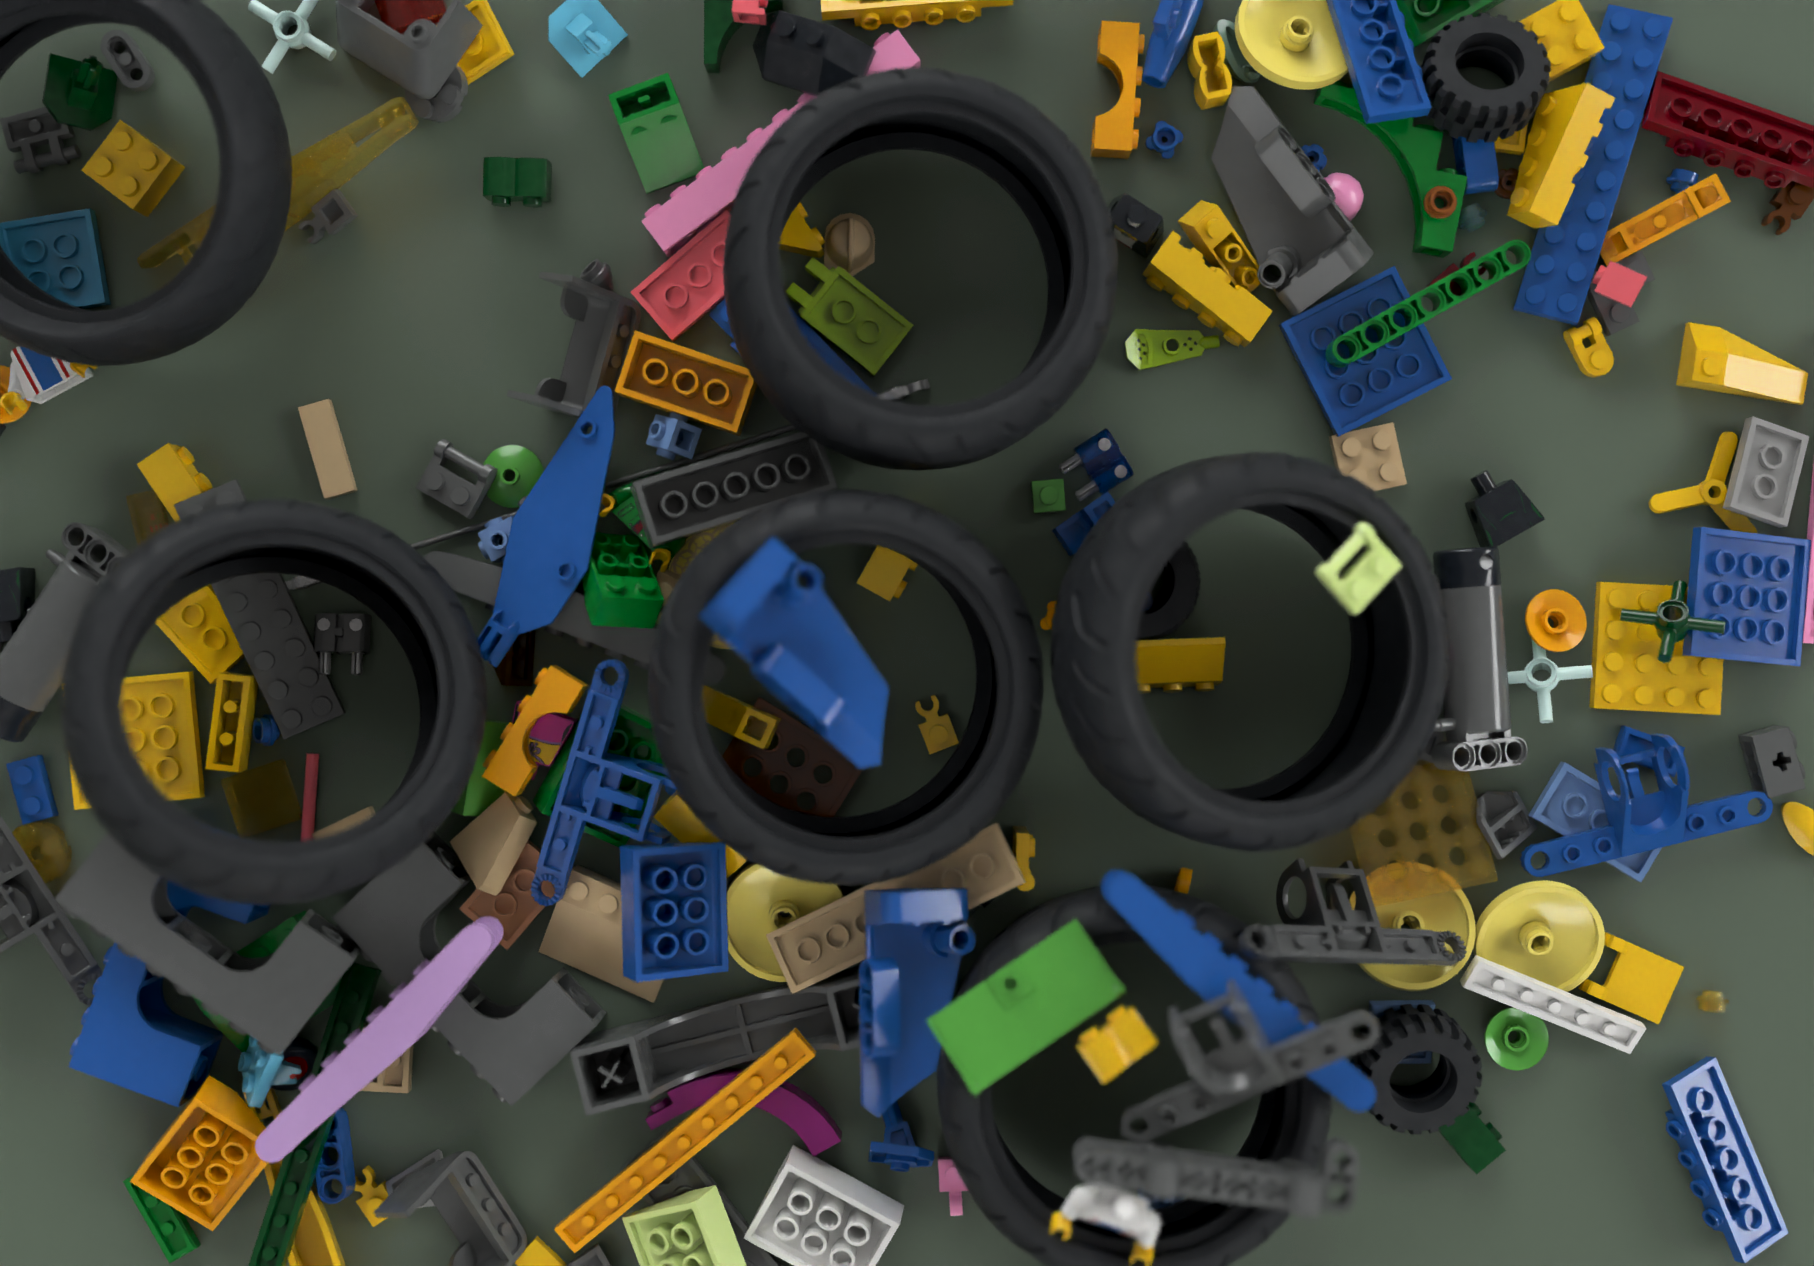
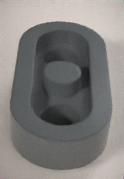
M121 30L107 32L101 40V51L120 81L133 91L142 92L149 89L154 82L155 73L135 40ZM125 45V51L118 54L119 47ZM138 72H143L142 78L140 80H136V74Z

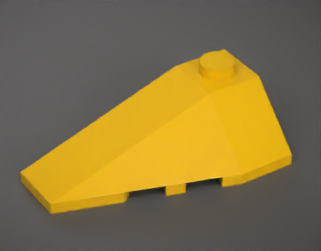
M1691 322L1686 323L1677 375V386L1797 405L1804 404L1808 378L1807 372L1720 327Z

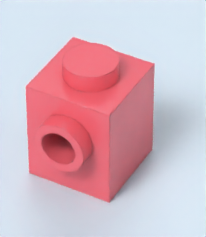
M1610 261L1607 267L1600 266L1592 283L1597 285L1594 290L1595 293L1631 308L1646 282L1647 276Z

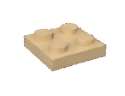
M1394 422L1347 432L1339 437L1336 435L1329 437L1335 468L1339 469L1342 474L1353 476L1375 491L1407 484Z

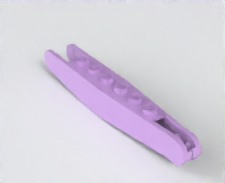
M492 916L480 917L464 928L431 962L427 959L424 960L412 972L415 978L408 985L403 982L389 995L392 999L386 1008L380 1005L366 1019L370 1024L363 1031L357 1028L343 1042L347 1047L340 1054L334 1051L321 1064L324 1070L317 1077L311 1074L298 1087L302 1093L257 1138L255 1149L258 1156L269 1163L278 1162L283 1159L305 1137L420 1039L500 943L504 933L500 921Z

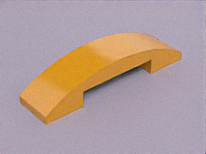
M1715 173L1607 231L1600 252L1606 267L1610 261L1616 263L1731 202L1717 174Z

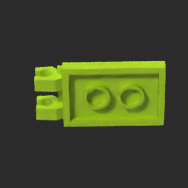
M812 257L805 266V271L820 281L818 286L809 295L793 282L786 290L785 295L801 306L798 312L802 320L875 376L914 325L840 266L834 268L832 266L829 270Z

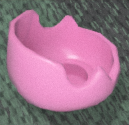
M1339 172L1329 174L1324 179L1335 194L1336 204L1351 221L1363 203L1364 193L1361 184L1349 174Z

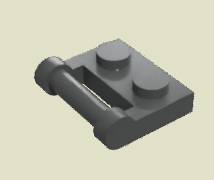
M441 439L434 449V456L418 482L416 489L465 517L473 519L495 480L498 470L490 464L484 465L455 449L453 443L446 439ZM449 459L477 475L478 481L476 485L445 468L444 465Z

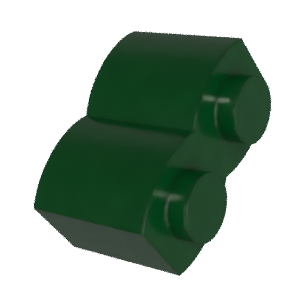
M484 157L483 197L488 201H492L491 204L493 206L510 207L511 202L522 201L523 206L539 208L542 207V203L551 202L552 163L548 159Z

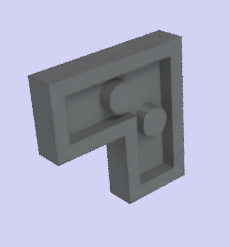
M1642 251L1616 262L1647 276L1644 284L1655 280ZM1595 272L1587 296L1606 337L1640 322L1633 306L1629 308L1594 292L1597 286L1592 283L1597 273Z

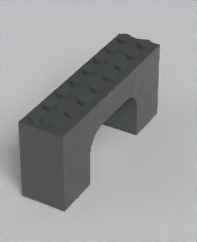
M434 831L427 840L406 858L373 878L332 918L337 923L338 931L344 937L354 940L359 946L360 954L367 961L374 962L382 970L381 975L389 984L398 987L405 982L408 985L415 978L412 972L424 960L427 959L431 962L443 950L435 934L437 917L440 911L472 879L456 853ZM563 967L528 1001L515 1006H505L492 1001L470 979L431 1026V1029L435 1032H441L449 1040L448 1046L459 1056L463 1055L471 1063L470 1068L472 1072L480 1079L485 1078L493 1087L494 1095L500 1101L508 1102L512 1107L594 1029L607 1012Z
M107 833L54 899L61 904V910L73 918L80 917L90 924L89 929L102 938L109 937L118 944L117 948L129 957H138L146 963L145 967L151 973L159 977L164 975L174 982L173 986L177 991L186 996L193 995L202 1002L201 1006L207 1012L213 1015H222L230 1021L229 1025L236 1032L243 1035L248 1033L258 1040L257 1045L270 1054L275 1052L280 1056L360 952L359 946L352 938L344 937L332 923L312 909H309L275 952L260 958L242 956L181 915L172 906L168 898V880L129 855Z

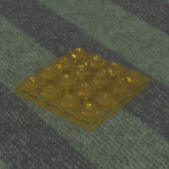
M1434 763L1415 766L1391 796L1384 801L1387 811L1383 816H1377L1372 812L1350 827L1359 866L1364 871L1375 907L1498 881L1489 844L1476 822V808L1479 806L1469 771L1440 770ZM1441 785L1447 789L1449 797L1445 803H1440L1434 799L1432 792L1435 786ZM1405 792H1411L1417 797L1418 804L1415 809H1407L1403 806L1401 798ZM1449 816L1456 821L1457 829L1453 834L1445 833L1442 830L1441 820L1443 817ZM1413 823H1420L1424 826L1426 835L1423 840L1418 841L1411 837L1410 827ZM1387 829L1394 834L1395 842L1391 847H1384L1379 842L1378 836L1381 830ZM1453 847L1463 850L1465 861L1462 865H1455L1450 861L1449 852ZM1428 854L1434 860V867L1430 872H1424L1419 868L1418 858L1420 855ZM1392 860L1399 862L1403 867L1402 876L1398 879L1390 877L1386 870L1387 864Z

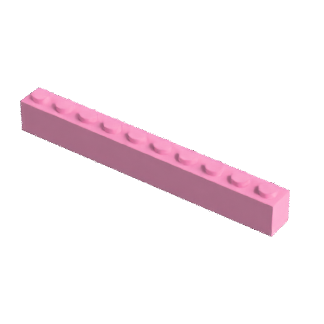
M897 29L891 35L889 32L884 33L874 42L873 49H875L876 53L867 75L894 68H920L921 60ZM807 93L802 94L797 100V105L789 111L783 109L772 118L773 123L765 129L757 128L746 138L747 142L738 149L732 147L721 156L722 161L714 167L707 166L695 176L696 180L687 187L686 185H681L670 194L671 199L662 206L656 204L646 211L645 218L641 222L668 258L681 249L726 209L729 212L732 210L737 191L745 173L763 145L794 111L815 96Z

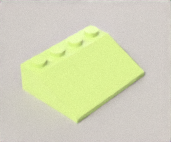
M716 1185L691 1190L622 1217L640 1266H747Z

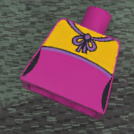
M522 701L516 702L512 721L513 724L516 722L517 718L521 714L517 711V709ZM551 712L541 717L535 723L529 736V750L538 768L540 764L548 767L553 765L578 719L558 712ZM537 770L535 771V773H534V775L532 776L531 780H534V779H535Z

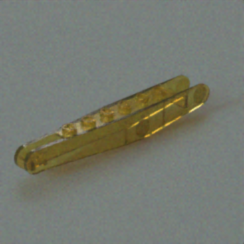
M404 97L389 100L369 114L291 157L292 190L285 231L312 211L311 207L333 189L342 187L397 140L416 128L419 121ZM382 128L359 147L355 145L358 141ZM215 205L143 252L137 258L139 266L145 269L155 267L177 253L186 265L193 256L188 246L194 244L196 249L200 246L209 228Z

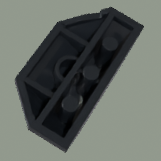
M781 10L766 15L767 25L760 26L753 43L761 75L765 81L813 96H817L836 85L867 75L876 53L872 47L835 26Z

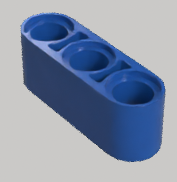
M1458 136V139L1452 137L1456 170L1458 175L1467 176L1464 195L1496 191L1499 184V174L1494 142L1484 143V139H1478L1476 143L1466 142L1467 138Z
M342 1107L335 1112V1126L333 1130L329 1131L316 1171L318 1195L327 1204H335L349 1197L354 1192L356 1183L349 1119L347 1112ZM329 1147H333L338 1151L337 1162L329 1158ZM333 1179L338 1180L342 1184L341 1194L334 1192L332 1189Z

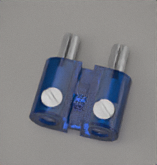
M1107 428L1073 448L1075 455L1059 465V469L1063 474H1066L1080 464L1086 469L1091 482L1075 492L1080 501L1096 491L1103 495L1134 475L1130 464L1120 452L1118 444Z

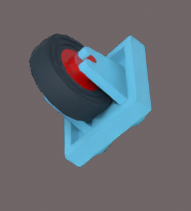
M250 1035L248 1049L246 1052L241 1053L238 1062V1070L242 1072L243 1076L242 1092L246 1093L248 1107L261 1108L270 1087L279 1091L298 1089L311 1075L318 1053L316 1046L312 1042L301 1037H294L279 1056L275 1052L270 1054L257 1045L258 1040Z

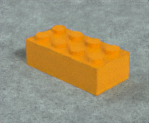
M635 330L615 392L622 397L669 413L674 412L690 420L740 436L757 388V383L750 375L748 368Z

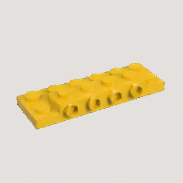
M821 0L822 21L854 18L855 27L862 26L865 30H875L881 24H894L898 28H905L912 22L925 21L929 25H938L944 19L955 18L959 22L968 23L973 21L975 17L981 16V8L1013 5V0Z

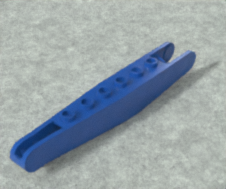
M1113 870L1104 875L1100 888L1105 899L1188 987L1206 1001L1210 1002L1226 995V983L1233 980L1236 987L1241 989L1271 1046L1317 1027L1311 1021L1307 1026L1297 1017L1301 1012L1286 999L1282 1003L1276 1000L1271 995L1275 990L1262 978L1258 977L1256 980H1253L1245 972L1249 967L1234 954L1230 958L1224 955L1219 950L1223 945L1210 933L1206 932L1204 935H1201L1194 929L1193 926L1197 922L1182 909L1176 913L1137 878L1123 870ZM1230 1005L1219 1009L1220 1012L1241 1027ZM1344 1058L1305 1074L1353 1111H1366L1373 1106L1376 1100V1090L1371 1081Z

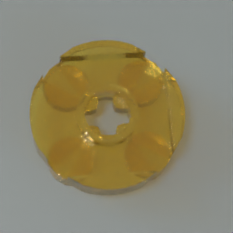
M40 821L18 826L12 832L45 884L58 879L66 872L71 862L72 851L71 846H67L64 838L66 835L59 827ZM38 845L41 847L40 853L44 857L35 861L32 858L31 850L35 849Z

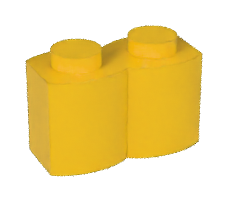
M1218 32L1195 36L1187 53L1188 67L1195 78V100L1202 110L1223 106L1232 90L1231 74L1224 64L1225 45Z
M1123 1006L1116 1008L1106 1017L1109 1021L1099 1030L1093 1026L1078 1038L1081 1043L1076 1048L1102 1084L1116 1076L1130 1063L1140 1058L1159 1043L1131 1006L1127 1009Z

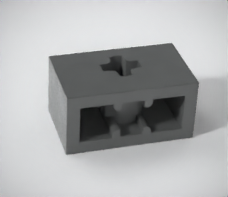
M1773 725L1738 735L1753 791L1763 792L1768 798H1773L1806 789L1803 780L1805 779V770L1798 761L1795 750L1797 740L1788 726Z

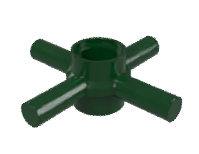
M1681 580L1674 582L1670 600L1662 602L1658 606L1657 612L1624 608L1621 611L1620 621L1655 626L1657 635L1661 639L1657 658L1664 663L1671 661L1675 642L1683 640L1687 636L1688 630L1724 634L1726 621L1690 616L1689 609L1684 603L1687 583Z

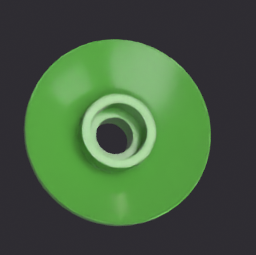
M507 445L494 450L486 458L484 465L490 464L497 468L498 472L486 495L500 506L519 508L517 503L523 497L529 495L544 472L541 461L532 451L518 445ZM508 470H513L515 478L508 482L505 479V473Z
M1507 1007L1497 1012L1489 1020L1484 1033V1043L1489 1056L1498 1065L1509 1070L1520 1071L1533 1067L1543 1058L1548 1048L1549 1034L1541 1018L1514 1007ZM1511 1031H1516L1517 1038L1513 1041H1509V1033Z

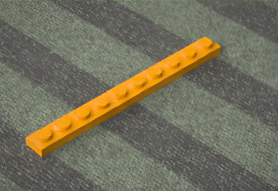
M794 1028L560 1221L554 1228V1231L576 1253L815 1057L817 1051L798 1029Z

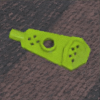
M1135 329L1124 345L1126 359L1140 371L1201 356L1205 349L1219 348L1220 343L1218 335L1203 336L1199 330ZM1175 340L1178 343V349L1176 351H1169L1166 347L1167 341Z

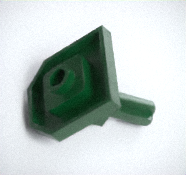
M50 53L48 56L42 103L57 123L92 131L112 118L117 75L114 70L103 68V63L97 61L96 56L91 55L89 59L84 58L81 62Z

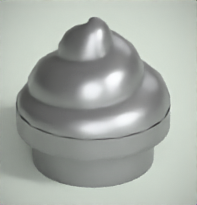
M595 259L582 271L580 275L582 280L612 291L611 268L606 262L601 263L598 259Z

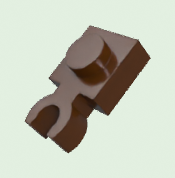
M1791 181L1785 188H1778L1769 202L1776 209L1766 214L1761 224L1766 226L1775 218L1779 222V228L1775 234L1780 235L1786 232L1791 225V218L1794 220L1801 218L1814 199V188Z

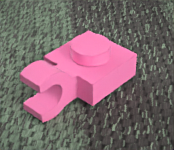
M938 1157L939 1192H949L950 1216L963 1215L962 1191H967L958 1174L952 1157Z

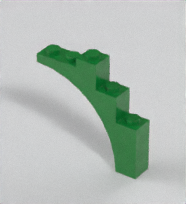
M1340 81L1318 88L1314 99L1315 105L1338 111L1357 121L1376 136L1394 157L1406 180L1413 203L1415 224L1413 252L1444 258L1453 252L1467 176L1458 175V171L1451 168L1436 170L1444 132L1434 131L1433 126L1418 124L1414 127L1412 126L1414 117L1365 124L1354 88L1345 87L1346 84ZM1436 186L1450 188L1457 198L1455 211L1444 219H1435L1429 216L1424 209L1425 195ZM1435 198L1434 203L1436 207L1443 208V200Z

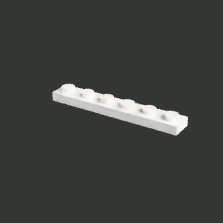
M1477 955L1474 956L1460 979V983L1466 989L1628 1054H1631L1646 1030L1644 1024L1636 1019Z

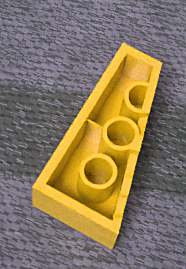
M1589 83L1552 91L1543 95L1536 109L1531 131L1527 137V145L1519 166V173L1510 198L1507 216L1534 229L1558 225L1576 186L1572 183L1573 177L1581 168H1584L1589 157L1584 154L1592 136L1598 137L1603 124L1599 123V120L1605 108L1611 109L1615 97Z
M1172 231L1142 274L1147 278V284L1157 291L1161 292L1163 289L1173 296L1172 301L1182 309L1187 310L1190 308L1199 314L1197 318L1204 325L1210 328L1216 326L1225 333L1223 337L1237 347L1241 344L1246 347L1251 343L1273 311L1244 287L1236 285L1233 288L1230 285L1231 279L1228 274L1219 267H1207L1202 258L1204 255L1194 247L1191 249L1184 248L1178 243L1182 237L1175 231Z

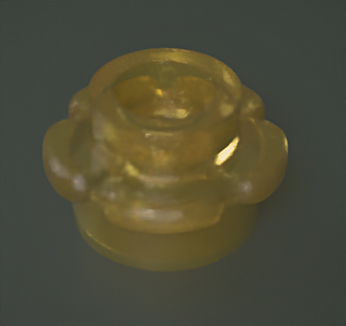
M1703 990L1702 996L1695 998L1698 1001V1010L1705 1012L1726 1013V1004H1729V1000L1724 999L1723 993L1718 991Z

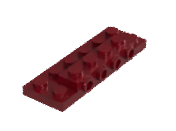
M1656 72L1644 111L1641 128L1666 136L1665 146L1672 148L1676 155L1680 157L1692 155L1704 159V164L1709 167L1724 166L1734 170V174L1740 178L1751 176L1764 181L1766 187L1772 189L1785 188L1791 181L1814 188L1813 125L1666 73Z

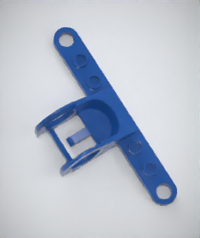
M617 659L605 660L597 665L591 687L588 690L537 862L536 873L531 884L532 887L530 888L532 897L540 905H553L563 898L586 821L641 842L649 840L662 845L668 842L672 835L666 828L651 822L662 786L665 785L676 789L669 777L655 775L642 770H652L669 776L665 765L607 753L629 680L628 668ZM608 667L618 670L619 679L615 685H611L605 680L604 673ZM623 774L653 784L642 819L633 818L628 813L612 811L615 803L641 811L644 803L643 798H638L619 790ZM625 823L640 825V828L636 829L626 825ZM544 880L552 882V885H555L554 888L556 889L554 890L553 897H547L543 894L541 885Z
M1656 733L1651 735L1653 749L1621 757L1610 748H1595L1598 762L1594 763L1609 825L1531 844L1522 851L1520 864L1527 873L1536 877H1544L1762 823L1771 816L1773 804L1771 799L1763 792L1746 791L1687 806L1690 781L1685 758L1678 744L1671 736ZM1665 748L1672 756L1676 766L1677 785L1671 780L1665 766ZM1651 757L1659 791L1644 794L1638 768L1628 769L1624 775L1621 764ZM1609 767L1614 768L1618 777L1621 790L1620 799L1615 794L1610 783ZM1758 798L1760 804H1762L1760 806L1762 809L1759 810L1760 813L1752 816L1748 812L1747 806L1751 799ZM1541 851L1545 854L1546 863H1544L1542 868L1534 869L1531 865V857L1534 853Z

